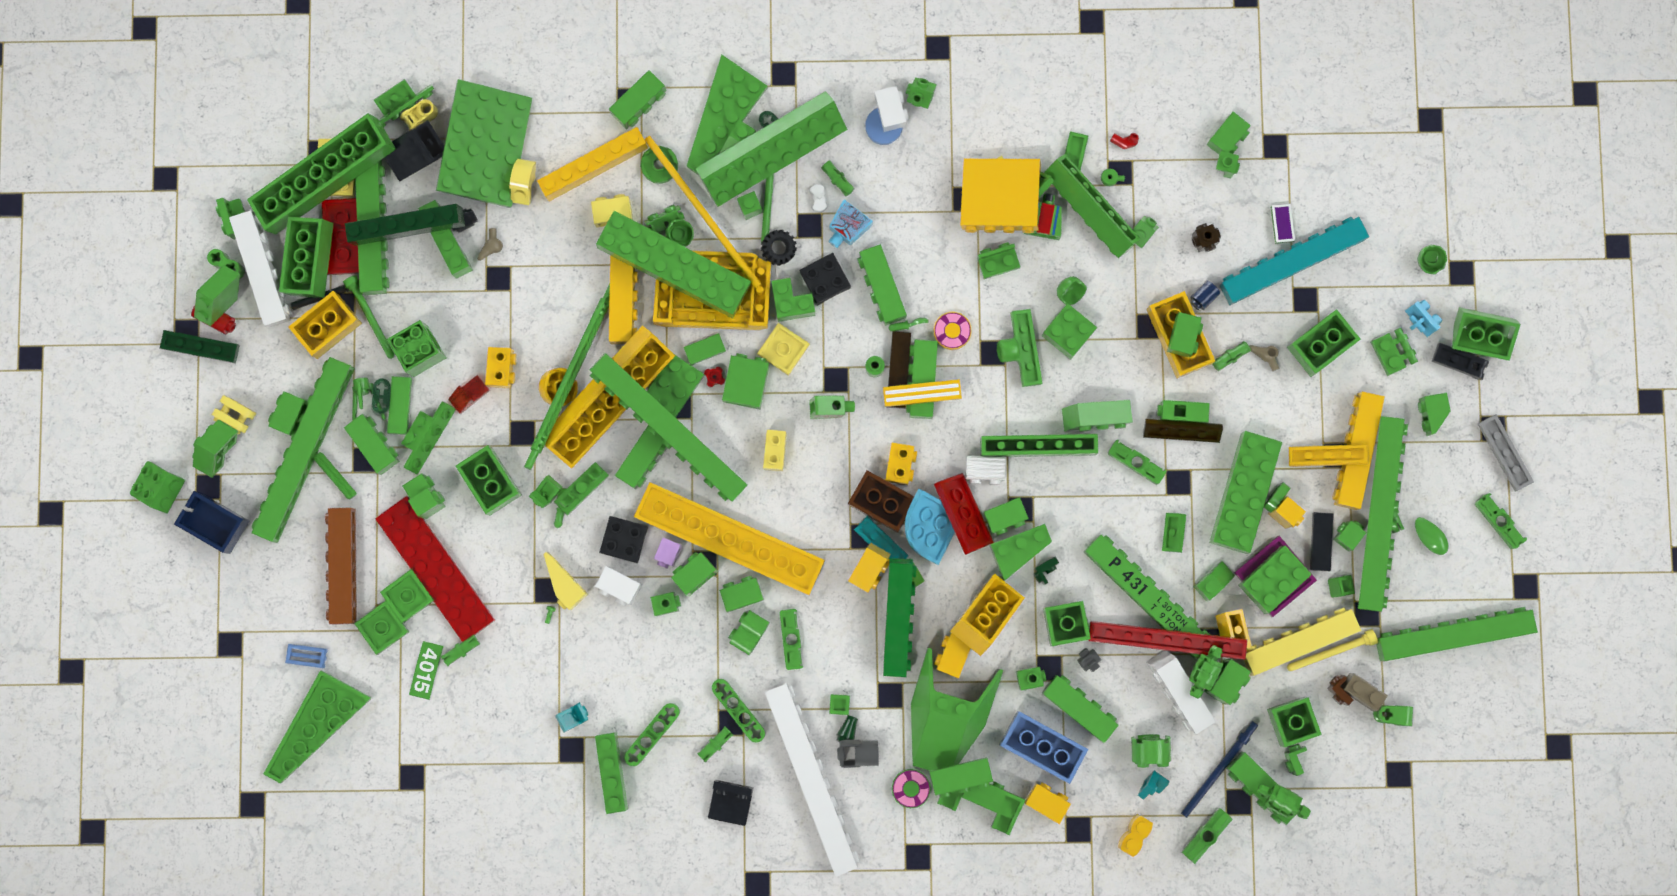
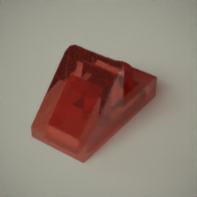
M476 375L463 387L459 385L448 400L459 414H462L487 394L490 389Z

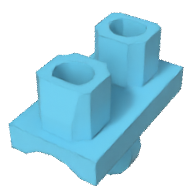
M1423 300L1421 302L1417 301L1405 312L1413 323L1409 328L1414 330L1417 327L1421 333L1423 332L1428 337L1441 328L1439 325L1442 319L1437 314L1431 316L1427 312L1430 305L1426 300Z

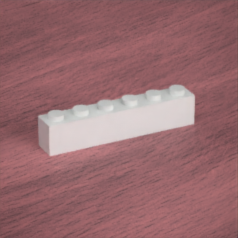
M251 210L229 217L264 326L272 327L291 321L289 316L291 315L289 305L285 304L283 297H286V295L279 292L280 285L278 279H280L278 270L273 267L272 261H274V257L267 248L266 243H268L265 232L262 233L260 221Z

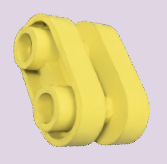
M223 395L219 402L224 405L221 410L214 409L211 414L214 416L213 420H220L238 431L239 435L241 432L245 433L249 426L244 424L247 417L253 420L257 413ZM230 409L240 413L238 419L228 415Z

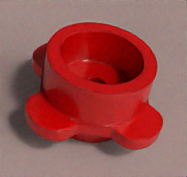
M718 366L715 369L705 370L704 375L707 377L708 387L725 383L721 367Z

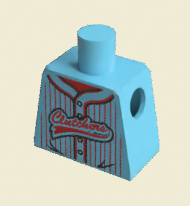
M844 199L829 226L834 235L828 242L835 248H838L843 241L852 245L872 227L873 221Z

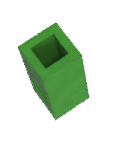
M1163 400L1157 406V416H1160V420L1208 423L1210 403Z

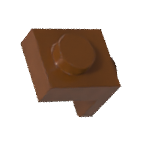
M1336 675L1329 682L1331 685L1327 689L1334 695L1332 698L1339 705L1349 706L1354 700L1340 687L1347 680V677L1345 675Z

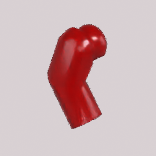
M1114 133L1110 142L1122 149H1128L1138 144L1139 136L1136 133H1131L1130 136L1122 138Z

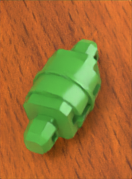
M1215 645L1210 648L1208 656L1201 653L1190 674L1189 681L1194 683V686L1192 685L1190 695L1197 699L1202 696L1204 688L1211 691L1222 670L1223 663L1218 661V658L1221 657L1222 649Z
M1264 784L1259 785L1256 793L1262 798H1267L1264 805L1269 807V809L1290 819L1295 814L1303 819L1309 817L1311 810L1305 805H1300L1303 798L1298 794L1277 784L1272 789Z

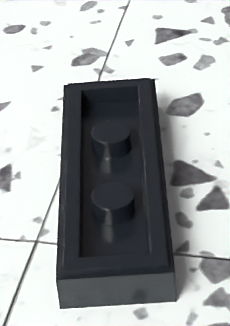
M1312 513L1310 570L1331 571L1333 513Z

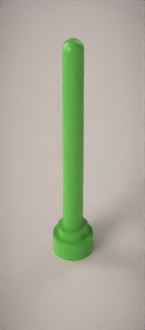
M357 275L345 279L343 284L346 289L353 292L386 356L389 359L394 358V352L364 296L360 292Z

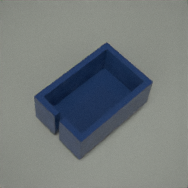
M193 491L185 504L187 508L194 509L193 512L182 509L174 525L220 552L231 554L250 521L203 493Z

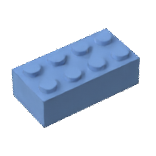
M1020 711L1016 712L999 744L1069 784L1089 750Z

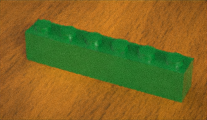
M889 558L883 676L906 677L907 671H911V660L908 659V652L912 653V641H909V634H913V622H910V615H914V603H911V596H915L916 587L915 584H912V577H916L917 566L913 565V559Z

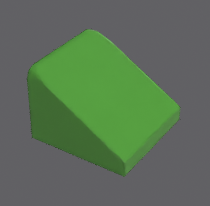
M1351 575L1328 579L1332 598L1355 594Z

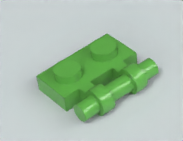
M1401 328L1394 330L1397 336L1395 339H1392L1390 333L1370 342L1387 376L1406 368L1403 360L1407 358L1411 365L1418 362L1415 356L1416 352L1411 348L1407 340L1409 338ZM1399 343L1401 344L1405 352L1402 355H1400L1396 347V345Z

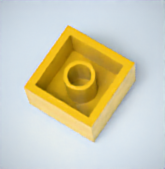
M870 543L848 582L867 593L870 589L875 590L882 578L879 576L880 572L885 573L889 566L888 558L891 554Z
M950 633L949 636H944L941 644L944 649L942 654H937L934 665H937L936 670L959 678L971 648L953 633Z

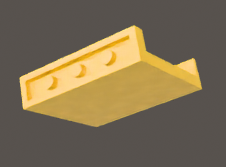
M964 158L960 222L962 230L968 233H975L977 230H984L986 233H995L996 230H1003L1004 233H1014L1015 231L1034 233V231H1039L1040 159Z

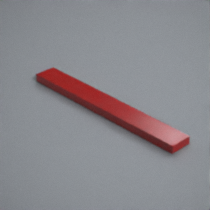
M1090 621L1089 633L1091 639L1088 641L1193 654L1202 653L1205 655H1209L1210 648L1215 645L1222 649L1221 657L1246 660L1248 639Z

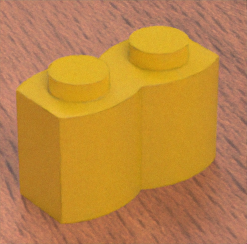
M1136 814L1129 822L1128 831L1121 836L1118 848L1132 857L1136 856L1142 848L1143 840L1151 833L1153 823Z

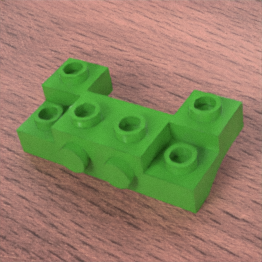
M994 781L993 784L989 783L990 786L978 789V786L970 787L971 791L959 793L958 790L952 791L951 796L939 797L937 804L956 811L962 797L995 812L996 815L991 828L1010 836L1025 799L1004 790V785Z

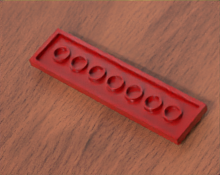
M405 496L375 519L463 642L473 634L476 635L495 621V618L424 518L417 516L408 502L409 497Z

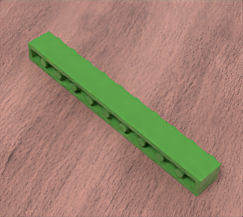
M606 353L589 369L592 372L590 374L591 378L597 383L603 382L606 385L604 390L612 397L616 394L621 399L619 403L626 410L630 407L635 412L633 416L640 423L645 421L649 425L647 429L654 436L659 434L663 438L661 442L668 449L673 447L677 451L675 455L682 462L687 460L691 464L689 468L695 474L699 475L701 473L705 477L703 481L709 487L713 488L715 486L719 490L717 494L725 501L729 499L733 502L747 487V484Z
M331 357L324 362L322 367L323 373L314 385L316 389L307 400L306 405L308 407L299 418L300 425L291 436L292 443L283 454L284 461L282 465L278 466L275 473L276 479L274 483L270 484L267 491L268 497L260 506V515L252 524V534L274 543L279 542L314 463L313 458L318 454L355 370L351 365Z
M1381 416L1358 605V609L1382 612L1383 608L1387 609L1388 597H1384L1385 589H1389L1390 578L1386 577L1387 570H1391L1392 558L1388 557L1389 550L1393 551L1395 539H1391V532L1396 531L1397 520H1393L1394 512H1398L1399 501L1395 500L1396 493H1400L1401 481H1398V473L1402 474L1404 462H1400V455H1405L1406 443H1402L1403 435L1407 436L1408 424H1404L1405 419Z

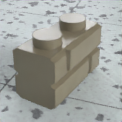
M1349 673L1347 680L1341 685V688L1350 697L1375 712L1380 709L1388 696L1384 692L1378 691L1376 687L1355 673Z

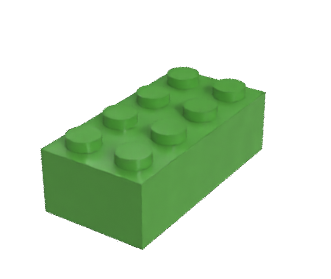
M288 217L279 286L280 293L290 296L325 297L334 223L324 219Z

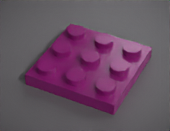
M1279 535L1234 573L1242 582L1280 546L1285 545L1295 556L1296 554ZM1311 575L1271 611L1269 615L1274 617L1314 584L1317 579Z

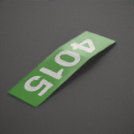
M423 641L409 695L430 700L438 663L443 650L442 645Z

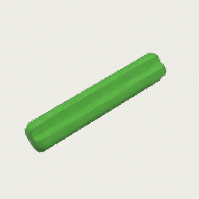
M321 452L316 454L313 459L344 496L349 500L355 497L356 491L327 457Z

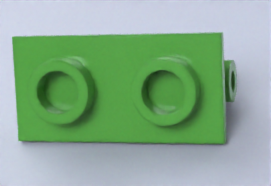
M673 204L664 209L665 212L661 214L654 213L647 217L648 220L645 221L646 225H651L648 228L659 233L666 229L664 222L668 221L670 223L677 219H685L682 212L678 213L681 210L679 205L675 206Z

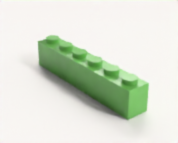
M1066 154L1056 159L1044 172L1052 177L1054 180L1052 185L1059 191V194L1070 203L1072 209L1084 219L1085 224L1093 229L1097 237L1108 246L1110 252L1116 255L1117 258L1127 253L1140 240L1139 236Z
M1098 434L981 436L980 451L981 456L988 457L1093 456L1098 454Z

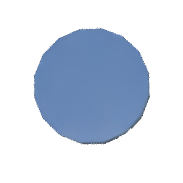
M878 108L868 115L865 123L868 137L879 145L891 144L900 137L903 129L902 127L884 132Z

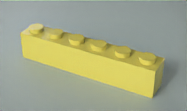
M1345 607L1334 611L1335 615L1331 617L1327 615L1321 616L1312 625L1307 622L1298 626L1299 630L1295 632L1288 630L1281 633V638L1275 640L1272 637L1264 640V645L1259 647L1252 645V647L1247 648L1246 660L1244 662L1247 669L1251 671L1250 676H1255L1360 632L1361 629L1353 610H1346Z

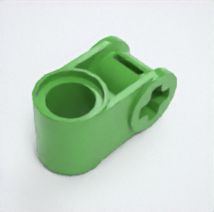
M1382 705L1377 712L1373 711V717L1379 723L1412 727L1413 707ZM1382 712L1387 713V717L1382 716Z

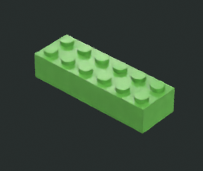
M1248 431L1241 433L1209 543L1244 554L1251 553L1282 446L1281 441Z

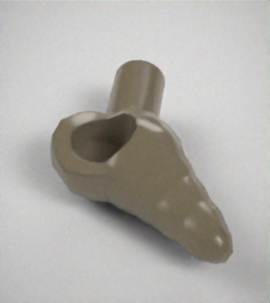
M496 228L489 229V239L485 242L477 257L479 261L502 250L503 243L497 239Z
M1249 345L1251 352L1269 363L1272 372L1280 369L1275 360L1279 354L1276 347Z

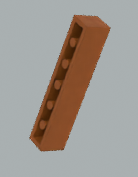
M328 508V513L325 514V522L328 524V532L325 534V541L328 544V551L325 554L326 563H328L326 582H328L329 589L326 590V601H329L326 619L332 625L354 624L357 622L356 509Z

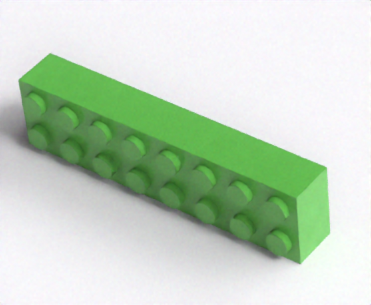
M825 91L695 169L710 197L719 207L848 129L834 100Z
M367 113L252 195L247 201L264 230L276 235L287 227L288 217L303 216L396 150L379 119Z
M613 211L596 243L597 249L732 319L751 284V281L616 211Z

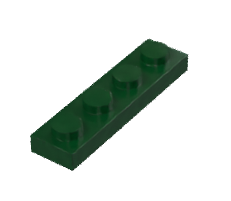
M163 330L160 349L235 364L240 345L167 330Z

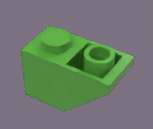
M1447 393L1424 396L1419 399L1418 410L1422 413V429L1426 432V436L1436 434L1451 412Z

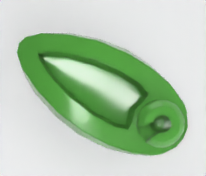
M1417 518L1415 529L1424 546L1438 555L1447 553L1449 544L1441 529L1424 518Z

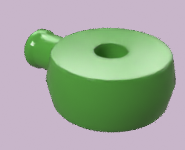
M1106 169L1101 174V181L1105 186H1114L1118 181L1124 182L1125 179L1124 175H1118L1114 169Z

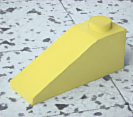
M545 552L543 555L556 597L559 599L557 603L564 610L566 608L572 610L588 593L549 552Z

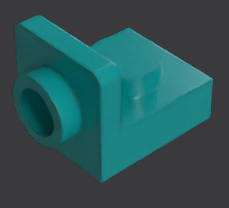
M1154 770L1144 780L1137 796L1144 800L1149 794L1151 796L1155 792L1160 794L1169 785L1170 781Z

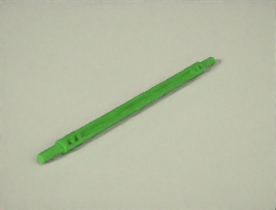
M610 283L603 298H600L530 448L532 451L524 467L531 470L538 454H541L609 308Z

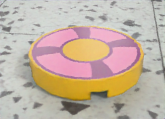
M947 312L941 315L935 322L933 330L935 340L938 341L940 346L948 350H957L965 346L972 332L968 319L957 312Z

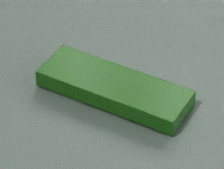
M392 376L388 434L406 435L408 432L412 387L411 377Z

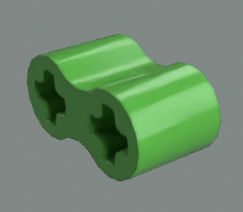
M213 249L208 253L207 260L218 269L223 265L230 269L234 267L236 272L240 274V279L244 276V267L240 263L230 260L229 256L223 251Z

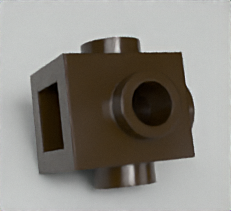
M1207 223L1196 227L1191 239L1198 252L1204 250L1209 252L1216 249L1221 235L1218 228H1215L1213 224L1207 226Z

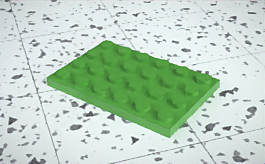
M458 79L436 191L511 208L513 201L511 200V189H509L510 177L516 160L521 159L532 98Z

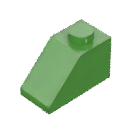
M1221 561L1193 587L1205 601H1210L1226 587L1235 575Z

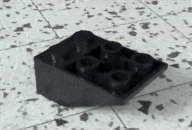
M426 120L393 140L392 143L396 150L384 158L400 182L442 158L444 145L430 122Z

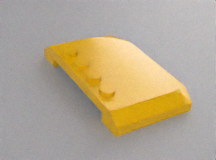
M693 251L748 279L728 252ZM738 252L761 285L755 289L752 283L750 284L733 319L656 279L653 324L663 327L767 329L771 262L762 260L754 253Z

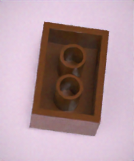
M866 470L848 505L898 533L905 522L907 511L914 496Z

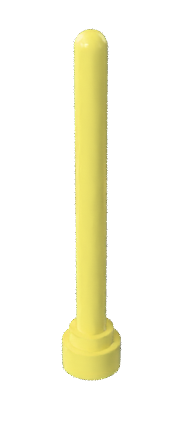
M1373 629L1365 631L1360 638L1290 663L1287 669L1288 671H1294L1364 644L1372 646L1378 644V639Z

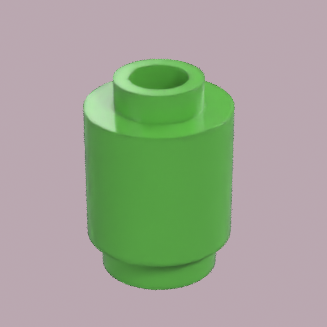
M878 356L868 358L865 369L869 376L879 377L884 372L885 364L882 358ZM877 363L879 367L874 369L871 364Z

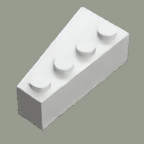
M1164 650L1146 662L1152 670L1156 681L1163 687L1162 691L1165 696L1173 702V709L1184 719L1182 723L1188 731L1191 730L1198 734L1216 722L1201 697L1197 699L1190 695L1193 684L1189 681V677L1175 656Z

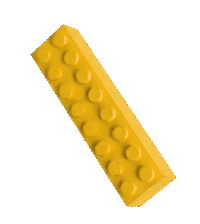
M642 325L612 359L645 389L675 355L652 332ZM593 379L560 414L545 444L551 452L571 469L626 410L619 403L621 399L616 394L612 397L604 390L606 385L601 381L597 383Z

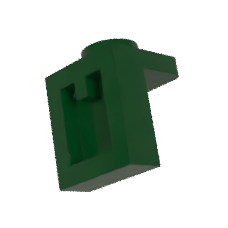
M1056 556L1034 568L1035 573L1033 575L1038 583L1042 582L1043 585L1048 583L1043 572L1049 574L1057 569L1055 565L1059 564Z

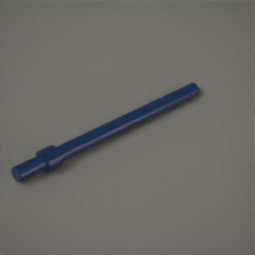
M1252 721L1246 730L1238 735L1236 743L1181 812L1183 816L1187 818L1243 745H1247L1251 740L1250 736L1258 727L1255 722Z

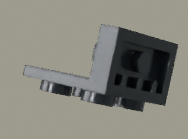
M715 780L712 788L713 794L708 818L745 826L754 787Z

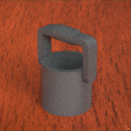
M841 740L837 749V759L840 761V766L842 768L879 766L878 740ZM843 747H855L854 761H844L845 748Z

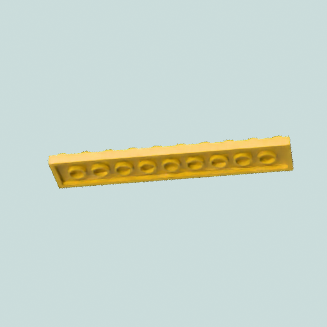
M649 482L634 515L635 518L807 595H810L825 562L822 558Z

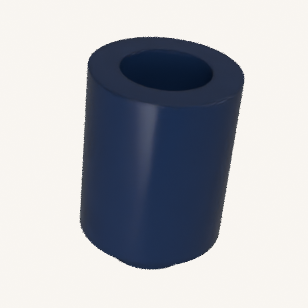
M1207 280L1190 297L1192 300L1191 304L1197 310H1205L1220 295V291L1213 283Z

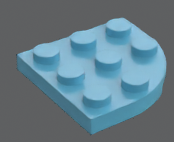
M918 489L905 518L906 538L910 547L918 555L939 565L955 531L941 500Z

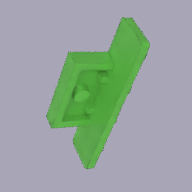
M403 79L375 98L373 101L384 115L379 119L382 126L385 127V122L389 119H392V121L397 119L401 115L400 112L405 108L410 109L417 104L416 101L420 98L426 99L431 96L434 89L432 84L415 94L406 80Z
M442 401L433 417L422 411L419 412L401 443L413 450L404 465L405 469L415 474L419 473L456 410L454 407Z

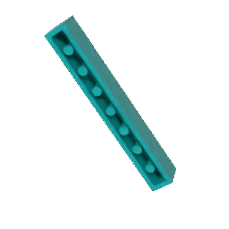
M1349 217L1343 220L1342 225L1338 227L1335 225L1325 229L1326 233L1320 236L1316 233L1308 237L1309 241L1303 244L1301 241L1291 246L1292 249L1285 252L1284 249L1274 254V258L1270 260L1266 257L1258 261L1257 266L1253 268L1247 266L1241 269V274L1235 277L1231 274L1223 278L1224 282L1219 286L1229 306L1368 239L1370 236L1360 217L1355 219Z

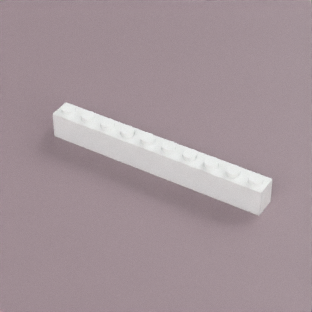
M784 684L766 691L765 695L835 876L857 869V863L860 862L856 851L852 852L850 844H852L849 832L845 833L842 827L845 825L842 814L838 815L835 809L838 807L835 796H830L828 791L831 785L827 777L823 778L821 771L824 770L821 760H817L814 752H817L814 742L808 739L807 734L810 731L807 723H802L800 716L803 713L800 705H795L793 700L796 697L793 687H788V684Z

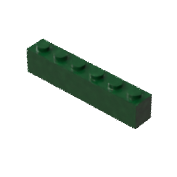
M451 204L345 223L347 242L357 246L464 227L465 221L463 207L458 204Z

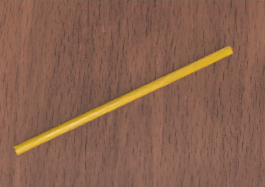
M646 137L645 142L749 281H751L755 289L761 285L760 281L652 137Z

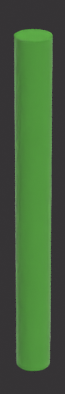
M774 174L766 178L761 243L764 237L769 234Z

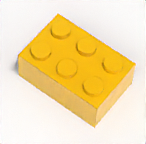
M332 291L288 326V328L309 354L319 359L360 326L362 322L340 295Z

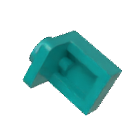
M580 702L555 715L563 733L588 720V711Z

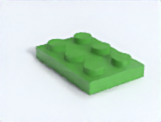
M675 355L658 374L647 392L676 418L705 375Z

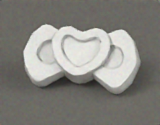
M819 184L811 186L809 192L813 195L814 204L812 210L821 213L828 206L824 198L825 187Z

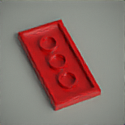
M356 198L322 201V219L334 223L327 275L359 274L358 245L354 246L347 242L345 223L357 221Z
M963 473L935 483L936 491L964 554L967 555L993 544L992 537Z

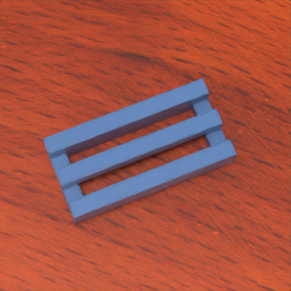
M288 644L285 663L325 668L328 649ZM292 648L322 653L321 656L292 652ZM291 656L320 660V664L290 659Z

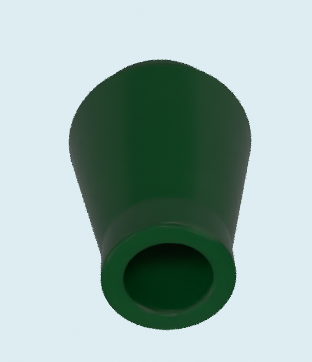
M847 715L846 720L836 734L838 736L836 741L855 740L857 718Z

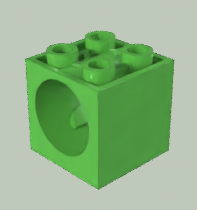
M421 320L387 339L404 371L413 377L446 359L429 326Z

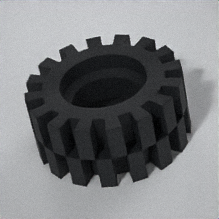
M774 230L766 235L761 243L762 256H765L766 261H770L772 265L777 264V266L789 262L797 251V247H795L797 243L793 240V235L790 236L789 232H784V230ZM779 240L785 244L786 250L783 254L778 255L773 252L772 244L774 241Z

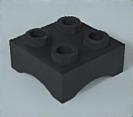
M834 253L799 270L817 306L851 288Z
M609 516L599 553L638 564L648 526Z

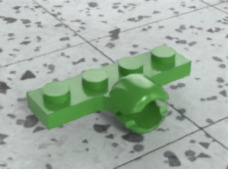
M1031 310L1012 311L1010 315L1014 337L1002 339L997 343L998 358L1001 362L1016 361L1018 363L1022 387L1041 385L1043 383Z

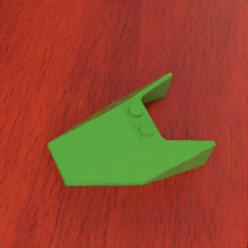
M927 648L911 701L913 766L931 771L961 762L986 725L1003 670L997 669L996 675L976 702H970L937 692L934 689L932 649Z

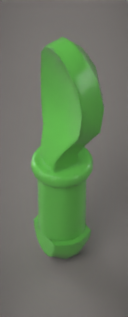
M920 317L911 323H908V320H906V322L891 324L888 328L890 331L909 330L910 327L916 324L929 323V320Z
M562 488L560 490V492L557 495V498L566 490V488ZM556 508L554 526L555 528H560L563 524L564 512L560 508Z

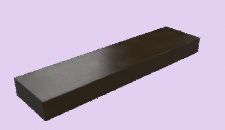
M892 331L888 387L907 385L911 344V333ZM906 405L891 406L886 408L906 409Z
M1145 419L1143 438L1220 443L1223 425Z

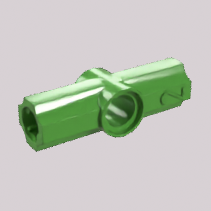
M1218 808L1206 824L1198 829L1195 837L1181 853L1196 864L1207 849L1216 843L1218 836L1233 819L1221 808ZM1205 831H1210L1212 834L1211 839L1208 841L1203 840V833Z

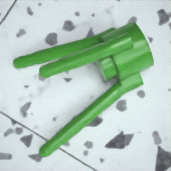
M368 378L354 379V386L352 387V420L356 419L357 396L359 408L363 409V396L368 395V391L371 392L382 419L385 420L386 416L375 393L373 383H369Z

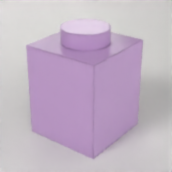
M662 538L654 557L655 560H658L657 565L667 569L669 565L674 567L682 545Z

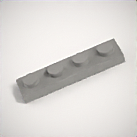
M1497 414L1478 423L1480 430L1514 491L1516 492L1534 483Z

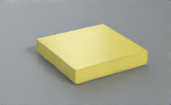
M778 323L757 355L766 359L767 362L789 376L810 343Z

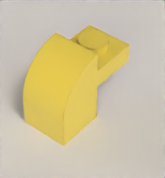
M516 160L511 172L509 185L512 203L524 205L531 203V187L536 173L535 161Z

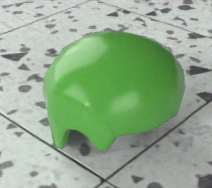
M677 219L668 224L665 234L666 238L686 247L693 240L694 230L689 222Z
M1438 245L1424 247L1417 257L1419 267L1425 273L1437 274L1446 266V251Z
M1075 276L1067 277L1058 285L1057 296L1065 305L1067 303L1073 305L1082 299L1087 287L1079 278Z

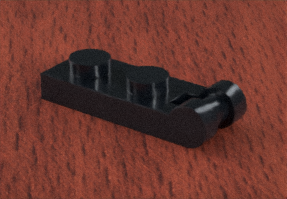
M1442 343L1437 344L1431 361L1469 375L1477 380H1483L1485 375L1483 373L1484 369L1489 364V361L1461 350L1452 349V347ZM1473 364L1478 365L1476 370L1472 369Z

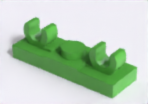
M595 462L554 503L568 516L609 475Z

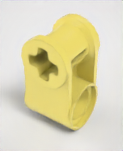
M423 99L410 109L404 111L400 115V119L405 121L410 131L426 120L430 122L438 115V109L430 100ZM431 106L430 112L424 114V109Z

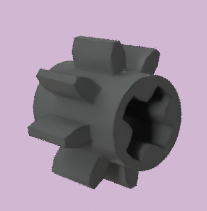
M1085 648L1078 653L1080 658L1077 661L1085 672L1089 669L1091 672H1094L1100 667L1098 663L1101 661V658L1094 649L1088 651Z

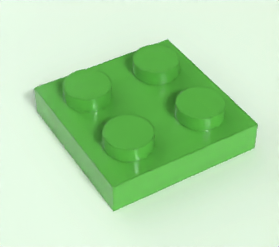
M412 569L380 591L401 623H405L434 601Z
M386 601L354 623L376 655H379L409 633L406 626L401 623Z

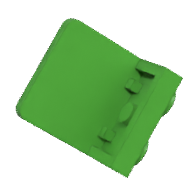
M147 461L141 469L136 482L133 484L130 495L147 506L168 514L185 479Z

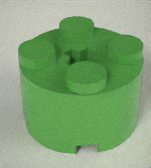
M1158 734L1138 735V739L1134 736L1131 737L1132 762L1140 768L1149 767V764H1157L1158 767H1168L1169 762H1171V737L1165 735V739H1161Z

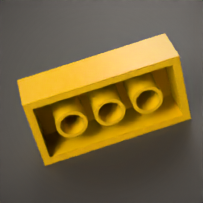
M1185 291L1149 305L1146 309L1176 379L1212 365L1215 362L1203 331L1201 335H1197L1196 342H1199L1196 354L1193 353L1190 358L1167 352L1175 317L1178 312L1196 316Z
M994 574L982 587L950 632L981 656L995 641L1025 597L998 575Z

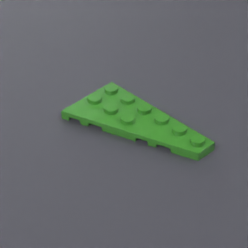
M722 54L687 163V168L697 175L698 173L695 168L719 155L739 120L743 122L768 88L766 84Z
M321 670L263 774L278 783H283L368 703L372 697Z

